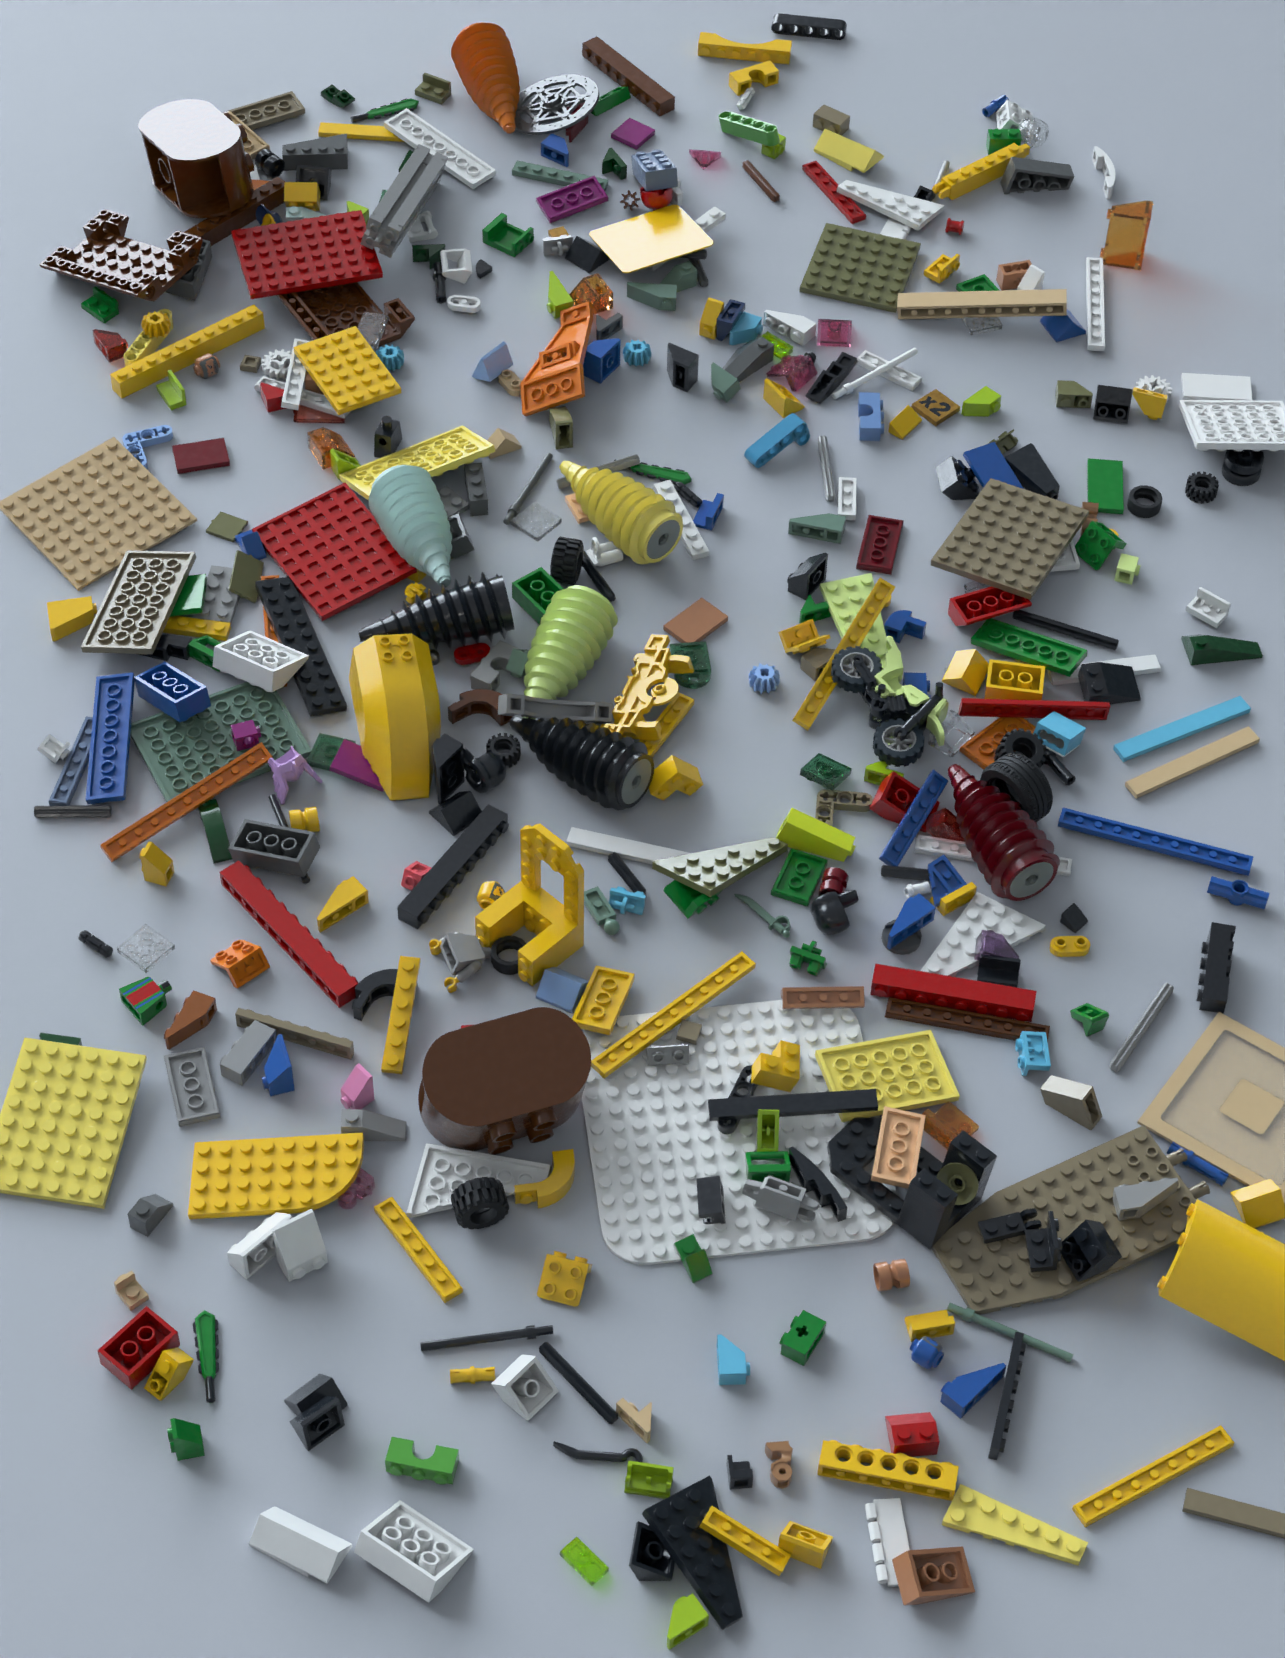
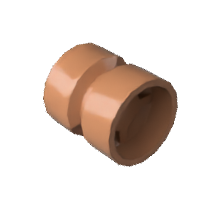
M905 1259L892 1260L891 1264L887 1262L874 1263V1280L879 1292L891 1290L893 1286L897 1289L910 1286L909 1269Z

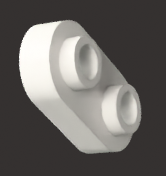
M452 295L447 299V306L452 311L476 313L481 308L480 300L477 297Z

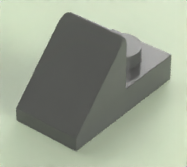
M616 313L607 320L596 315V340L608 339L623 329V315L620 313Z

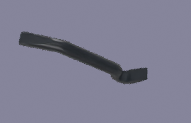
M553 1442L555 1448L575 1459L624 1462L627 1461L628 1457L633 1456L636 1462L643 1463L642 1454L635 1448L626 1449L622 1453L577 1450L559 1442Z

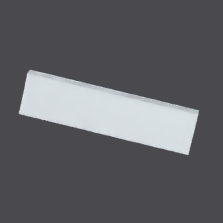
M865 350L857 358L858 362L856 364L873 371L889 361ZM897 365L880 374V376L911 391L922 382V377Z

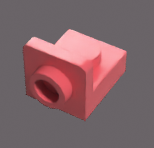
M415 861L404 869L401 886L412 891L429 872L431 867Z

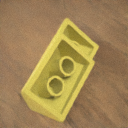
M824 129L814 147V152L849 171L857 169L865 173L884 158V155L876 150L827 129Z

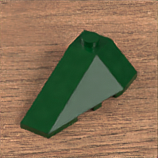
M1201 634L1181 637L1190 665L1259 659L1263 657L1258 642Z

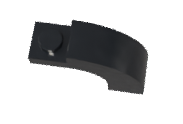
M385 969L374 972L357 984L355 987V999L352 1003L354 1019L362 1021L375 1000L394 995L398 969Z

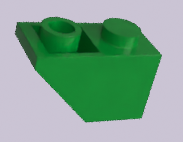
M177 1418L170 1419L171 1428H167L171 1453L176 1452L177 1460L205 1456L200 1425Z

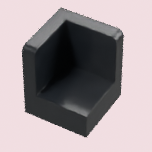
M727 1455L726 1466L729 1490L752 1488L753 1471L750 1469L749 1461L733 1462L732 1455Z

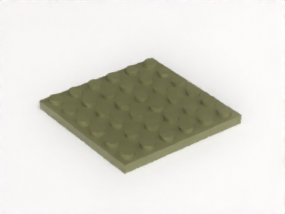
M826 223L800 285L799 292L896 313L898 293H904L921 243Z

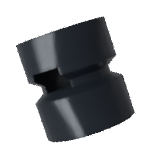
M262 149L255 157V165L272 178L280 176L284 171V160L268 149Z

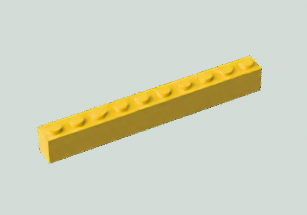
M253 304L111 373L112 390L121 399L167 377L168 370H171L173 373L194 364L195 359L207 353L214 354L265 329L263 312Z

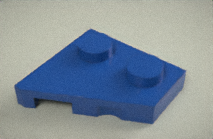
M944 854L928 864L927 868L934 906L937 907L940 905L941 898L965 886L967 883Z

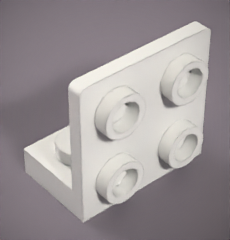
M1009 100L997 110L998 129H1010L1014 124L1031 135L1034 133L1033 117L1029 110L1023 109L1017 103Z

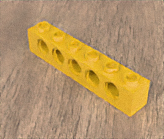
M823 1440L817 1475L952 1501L959 1466L953 1465L950 1462L940 1463L931 1461L924 1457H909L903 1453H888L882 1449H867L856 1444H841L836 1440ZM839 1458H845L848 1461L842 1462ZM866 1462L869 1463L870 1466H864L861 1463ZM884 1467H891L893 1470H886ZM907 1471H912V1472H914L915 1474H914V1475H910V1474L907 1473ZM934 1475L938 1477V1479H932L929 1476Z

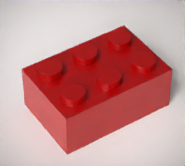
M146 1306L97 1351L100 1364L132 1390L153 1371L162 1351L179 1347L180 1341L178 1331Z

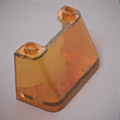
M1145 200L1114 205L1111 209H1108L1106 219L1110 220L1105 248H1101L1100 258H1103V265L1141 270L1153 201Z

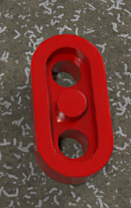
M485 643L458 647L454 651V661L459 665L481 662L482 658L489 654L490 647Z

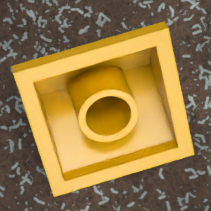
M768 378L764 380L763 399L782 418L787 417L791 413H796L805 407L786 387Z
M976 649L956 651L942 682L976 696L988 672L989 663Z
M1271 1179L1230 1192L1242 1222L1254 1229L1285 1219V1205L1281 1189Z
M789 1521L780 1534L778 1547L791 1554L790 1558L821 1569L833 1536Z

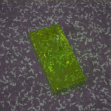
M575 1537L560 1551V1556L591 1586L609 1571V1567L578 1537Z

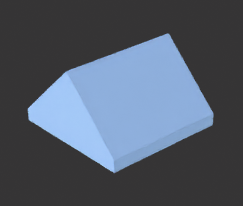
M504 341L480 359L472 375L473 378L491 382L503 370L513 365L507 344Z
M556 967L547 968L542 976L536 998L572 1013L589 981Z

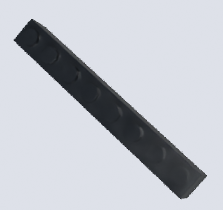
M488 804L397 906L398 919L416 929L425 924L433 911L439 909L441 902L451 895L454 887L457 884L459 885L463 881L464 876L473 870L476 862L485 856L490 846H494L498 837L507 831L509 827L508 814Z

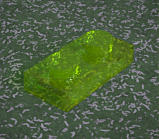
M768 331L760 336L774 344V356L781 360L793 352V346Z

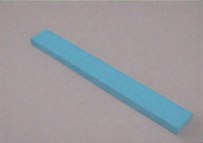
M1238 696L1114 745L1113 750L1125 762L1250 713L1251 708L1241 696Z

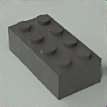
M244 819L228 849L234 863L239 860L243 865L305 877L320 849V845L315 832Z

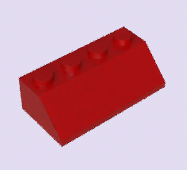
M990 586L950 598L948 615L955 626H966L1030 607L1032 603L1027 598Z

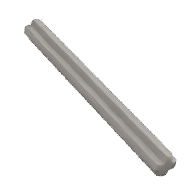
M1165 983L1111 1061L1109 1066L1111 1070L1115 1072L1120 1071L1173 993L1174 987Z

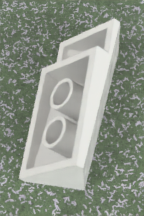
M275 1506L259 1515L249 1542V1546L307 1577L312 1575L328 1584L352 1548L351 1543Z

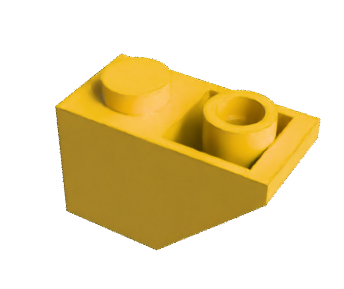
M148 841L146 847L142 848L139 855L144 880L167 887L174 874L173 860L153 842Z
M179 1347L163 1350L144 1389L159 1401H162L185 1379L194 1359Z

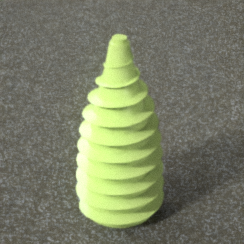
M579 585L559 590L552 596L551 603L547 606L546 613L541 618L540 625L536 629V636L531 642V649L527 654L528 661L525 664L526 675L524 677V684L526 688L524 695L557 700L556 697H566L568 690L576 688L578 681L586 677L587 671L593 668L594 661L599 659L601 651L607 647V641L613 636V627L618 622L614 608L607 598L591 588Z

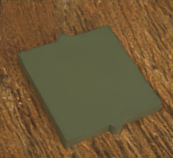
M220 511L216 518L211 520L212 523L206 529V533L234 542L235 535L243 533L242 531L247 526L248 521Z

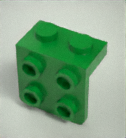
M676 880L666 885L663 889L665 894L687 919L696 913L698 915L701 914L708 905H714L720 899L718 895L722 892L721 890L709 897Z

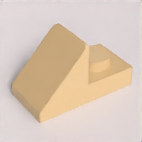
M624 1398L620 1399L616 1403L618 1416L646 1443L650 1442L652 1402L638 1412L633 1403H628Z

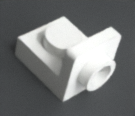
M679 179L678 187L672 188L673 196L671 203L681 206L683 192L680 190L681 181Z

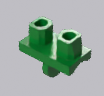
M812 941L810 945L803 943L801 949L792 946L790 949L791 958L789 964L791 968L800 970L802 963L806 962L809 963L807 973L818 976L821 969L826 968L827 963L825 962L826 958L820 956L822 950L816 948V941Z

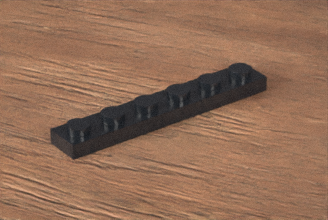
M1016 1331L988 1458L997 1460L999 1452H1004L1006 1439H1003L1002 1435L1003 1432L1008 1433L1010 1419H1006L1007 1413L1012 1414L1014 1400L1010 1399L1011 1393L1016 1394L1019 1382L1014 1380L1015 1374L1020 1375L1023 1363L1018 1361L1019 1355L1024 1356L1027 1344L1022 1342L1024 1333Z

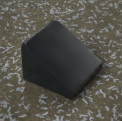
M921 185L914 195L915 198L930 202L936 196L932 190Z
M1073 903L1062 913L1060 923L1076 933L1088 923V919L1079 907Z

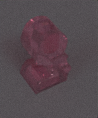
M360 1168L356 1177V1184L352 1183L346 1192L338 1197L339 1206L343 1209H352L357 1204V1199L363 1200L367 1195H372V1191L375 1188L374 1177Z

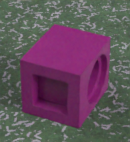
M253 719L230 725L232 739L237 751L252 748L259 744L261 732L259 726L255 727Z

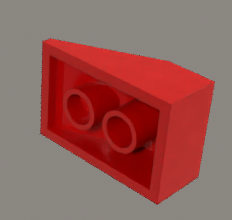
M893 771L882 780L869 809L882 818L899 824L920 788ZM939 801L935 803L919 831L925 833L928 831L939 807Z

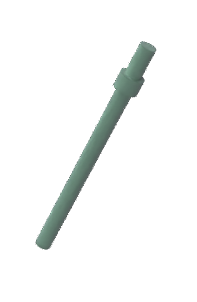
M949 1303L947 1311L963 1317L962 1320L969 1323L973 1321L1013 1339L1015 1331L1019 1332L976 1314L975 1310L968 1307L965 1309L953 1303ZM1024 1334L1022 1342L1027 1343V1345L1071 1362L1074 1354Z

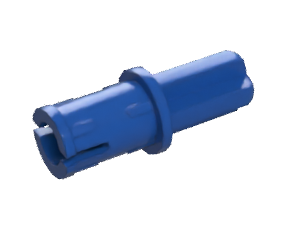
M1002 95L998 99L992 100L987 107L982 109L983 115L990 117L1009 98L1006 95Z

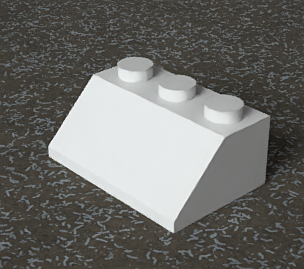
M276 1212L271 1217H267L257 1229L250 1231L241 1242L234 1244L227 1252L229 1265L247 1280L276 1256L272 1228L291 1219L292 1216Z

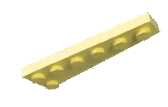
M960 1484L942 1520L943 1526L969 1534L970 1532L983 1535V1538L990 1540L992 1538L1006 1542V1545L1013 1547L1014 1545L1027 1548L1030 1552L1044 1554L1047 1557L1078 1566L1088 1545V1542L962 1484Z

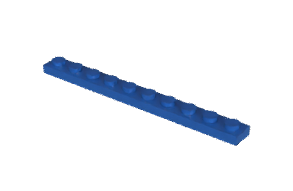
M1062 808L1058 821V827L1249 876L1253 856L1067 808Z

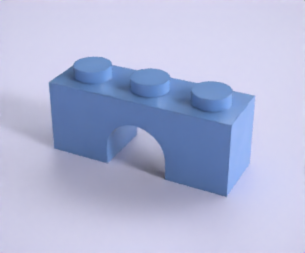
M859 392V441H880L881 434H884V424H881L884 421V412H881L883 410V400H880V393Z

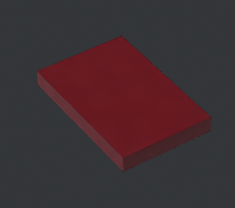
M224 438L172 446L177 474L230 466Z

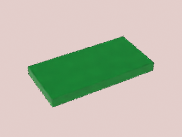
M1087 459V502L1099 503L1098 513L1123 514V461Z

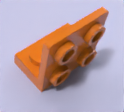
M245 940L233 942L231 947L219 951L210 960L213 965L227 971L235 988L241 987L270 968L262 948Z

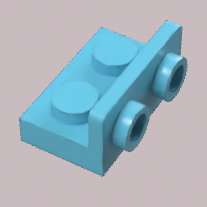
M1022 1031L1019 1039H1016L1015 1050L1019 1052L1018 1068H1021L1022 1076H1027L1029 1070L1049 1071L1051 1063L1046 1032Z

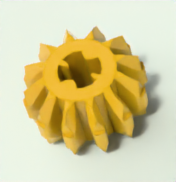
M154 311L153 313L148 312L147 315L143 316L141 326L145 335L158 339V336L164 337L165 334L169 333L171 322L167 314H163L162 311Z

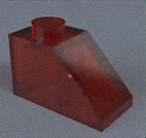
M98 329L92 330L95 345L109 363L124 357V353L128 348L125 338L122 339L119 333Z
M947 808L928 815L926 831L930 835L937 838L965 842L961 836L956 816Z

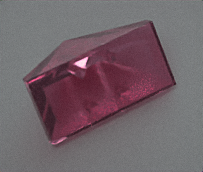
M689 149V154L703 170L722 156L721 152Z

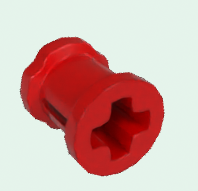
M948 218L945 232L948 233L950 231L962 235L964 221L959 222Z

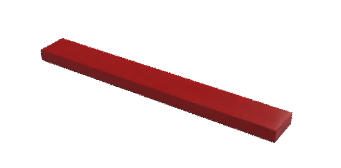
M962 698L958 713L959 716L1045 718L1055 711L1068 719L1107 720L1110 703Z

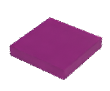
M629 118L611 133V138L637 150L655 135V129Z

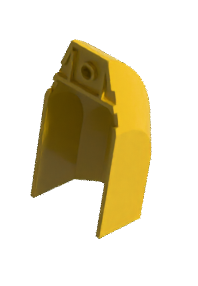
M412 633L374 635L353 648L349 672V683L363 756L370 763L372 771L378 776L379 782L390 800L429 798L434 773L432 746L434 741L440 738L441 734L440 702L429 645Z

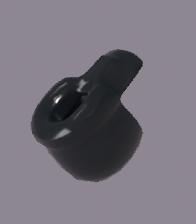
M463 748L465 778L475 791L479 793L487 792L489 789L498 786L505 779L506 766L495 753L488 752L479 758H475L468 749Z
M851 890L841 894L834 891L827 892L813 900L810 905V912L816 926L822 933L834 935L841 933L850 926L844 909L858 902L857 891Z

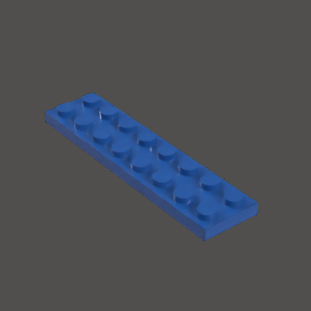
M133 672L96 676L86 789L87 804L126 800L135 675Z

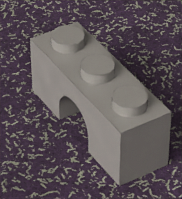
M501 640L495 646H492L489 654L482 658L480 665L471 672V688L474 690L486 689L495 691L500 685V672L496 670L511 672L505 668L513 648L517 647Z

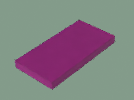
M595 176L536 198L537 204L549 223L609 201L607 194Z

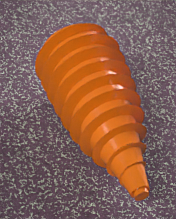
M484 22L471 24L465 27L453 42L451 48L452 60L473 102L487 116L499 123L506 133L511 134L516 128L515 112L520 98V85L516 60L513 56L510 41L503 28L499 25Z

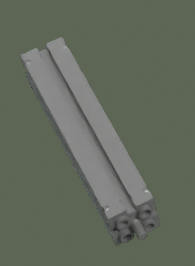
M418 144L370 215L366 225L367 230L364 232L360 243L361 245L372 250L374 247L380 248L379 253L389 258L392 257L438 186L443 174L442 171L448 160L447 156L438 152L432 155L429 153V148Z

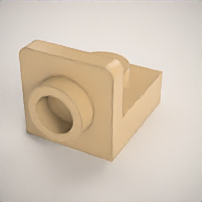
M133 1271L122 1274L114 1281L116 1294L130 1311L149 1300L148 1294L137 1282Z

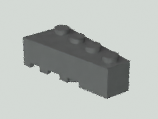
M347 134L282 145V158L285 162L284 171H294L297 165L329 167L332 170L348 169Z

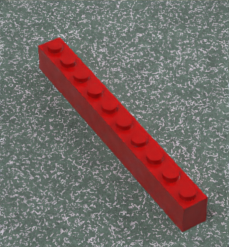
M238 860L220 871L221 885L339 1008L355 999L357 979L347 973L343 964H338L333 954L323 948L319 939L313 938L309 929L306 926H302L298 918L287 911L285 904L279 902L275 898L274 893L264 887L259 877L256 878L247 865L244 866Z

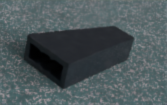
M1032 443L1005 456L1007 463L1024 489L1055 500L1058 499L1060 486Z

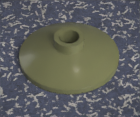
M950 1163L945 1165L937 1174L936 1178L958 1194L955 1205L969 1203L976 1196L979 1188L978 1179L974 1171L967 1165ZM956 1179H961L962 1184H958L956 1182Z

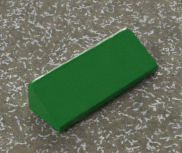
M617 87L600 96L591 114L598 116L630 99L628 87Z

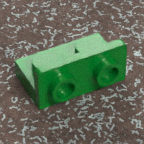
M96 286L93 288V296L81 303L83 310L102 323H106L119 315L118 301Z

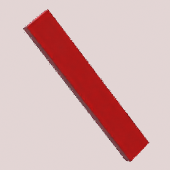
M816 160L802 165V170L851 224L866 219V214L851 198L837 192L839 185Z

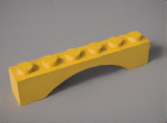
M700 32L698 56L757 62L770 60L772 63L789 65L792 41L776 39L766 43L744 44L727 40L716 33Z

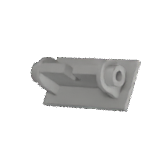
M689 1044L650 1045V1047H646L648 1066L689 1063Z

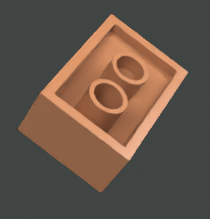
M963 1546L908 1550L892 1559L903 1605L924 1604L975 1592Z

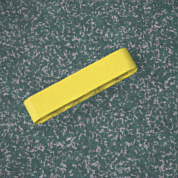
M161 309L158 312L162 311L163 314H167L171 322L170 333L174 327L172 312L169 309ZM142 331L124 353L125 367L154 353L168 334H165L164 337L158 336L157 339L156 337L150 338L149 335H145L144 331Z

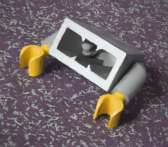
M460 932L446 933L445 937L441 938V941L432 939L429 942L431 954L438 955L442 950L451 974L456 975L455 978L447 977L444 981L445 987L452 984L448 987L449 993L455 992L458 982L462 983L481 969L484 960L491 958L490 947H481L476 936L465 935Z

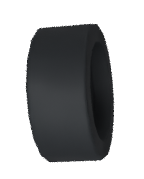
M1140 485L1134 487L1129 493L1128 510L1137 517H1154L1160 511L1162 495L1151 486ZM1146 498L1153 501L1154 504L1142 505L1136 499Z
M504 936L496 940L491 947V963L493 967L505 975L517 974L518 960L512 962L504 961L498 957V954L506 949L518 951L527 943L522 938L516 936Z

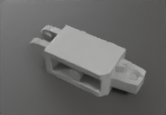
M772 1176L765 1177L763 1182L747 1179L742 1194L756 1200V1207L794 1221L797 1217L807 1221H814L816 1214L813 1211L819 1207L817 1201L805 1196L806 1188Z

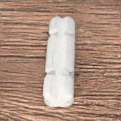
M753 87L747 88L738 101L737 107L739 110H744L754 96L755 90H753Z

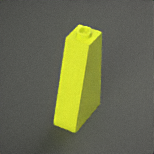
M791 808L776 835V838L788 844L789 848L844 862L847 856H852L856 847L853 845L854 836L794 808Z

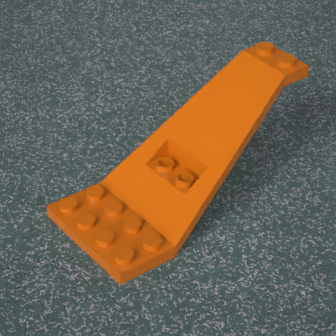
M588 301L560 311L561 327L544 351L539 352V358L520 383L522 414L527 417L585 397L583 363L593 323V307L591 302Z

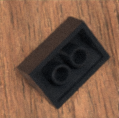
M445 733L439 739H436L432 746L438 804L447 800L465 782L463 743Z

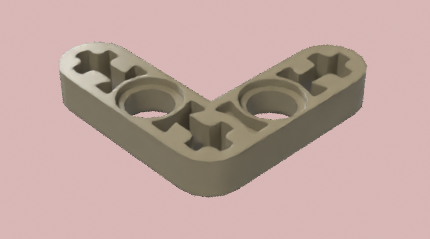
M823 789L817 794L815 819L832 826L833 810L867 812L870 811L869 808L873 797L863 792ZM846 798L850 802L842 803L840 799ZM822 811H826L829 813V815L821 816L819 813Z

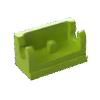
M628 1460L624 1493L662 1499L668 1498L671 1494L674 1467Z

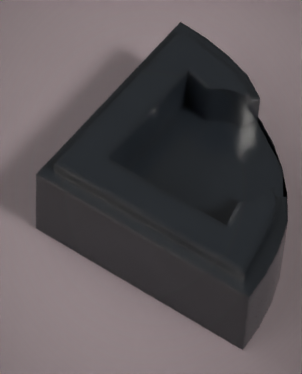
M480 259L477 262L476 274L480 279L492 272V266Z

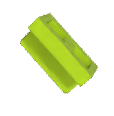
M168 370L169 380L157 384L156 389L169 409L174 410L187 405L185 389L174 373Z

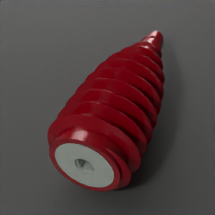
M951 765L948 768V776L954 788L956 821L960 827V833L965 840L966 847L971 852L972 859L977 863L979 871L984 874L986 882L991 885L993 893L1001 898L1022 901L1042 892L1053 881L1060 865L1059 857L1053 854V843L1047 840L1046 834L1042 830L1038 829L1037 823L1030 820L1029 814L1021 810L1017 802L1011 801V797L1008 794L1000 793L999 788L996 786H987L986 781H977L974 775H970L960 765Z

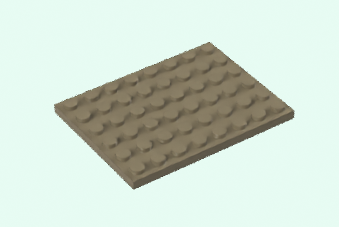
M990 478L933 556L931 566L1031 600L1087 519L1089 510Z

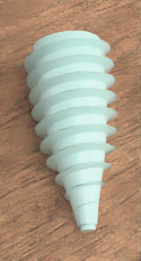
M397 465L385 470L375 479L369 495V508L376 522L392 547L409 565L432 577L439 586H442V583L445 587L449 586L451 583L449 562L452 552V534L444 504L430 474L422 467L411 465Z

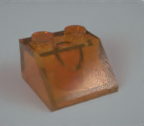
M324 427L307 432L308 448L322 469L331 467L330 450L332 448L355 458V455L340 434Z

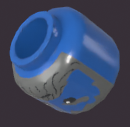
M924 1336L920 1340L916 1338L910 1346L912 1351L911 1359L927 1370L932 1367L936 1368L943 1359L944 1353L942 1352L941 1344L928 1336Z

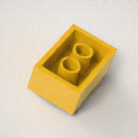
M989 659L984 699L1042 700L1045 666Z

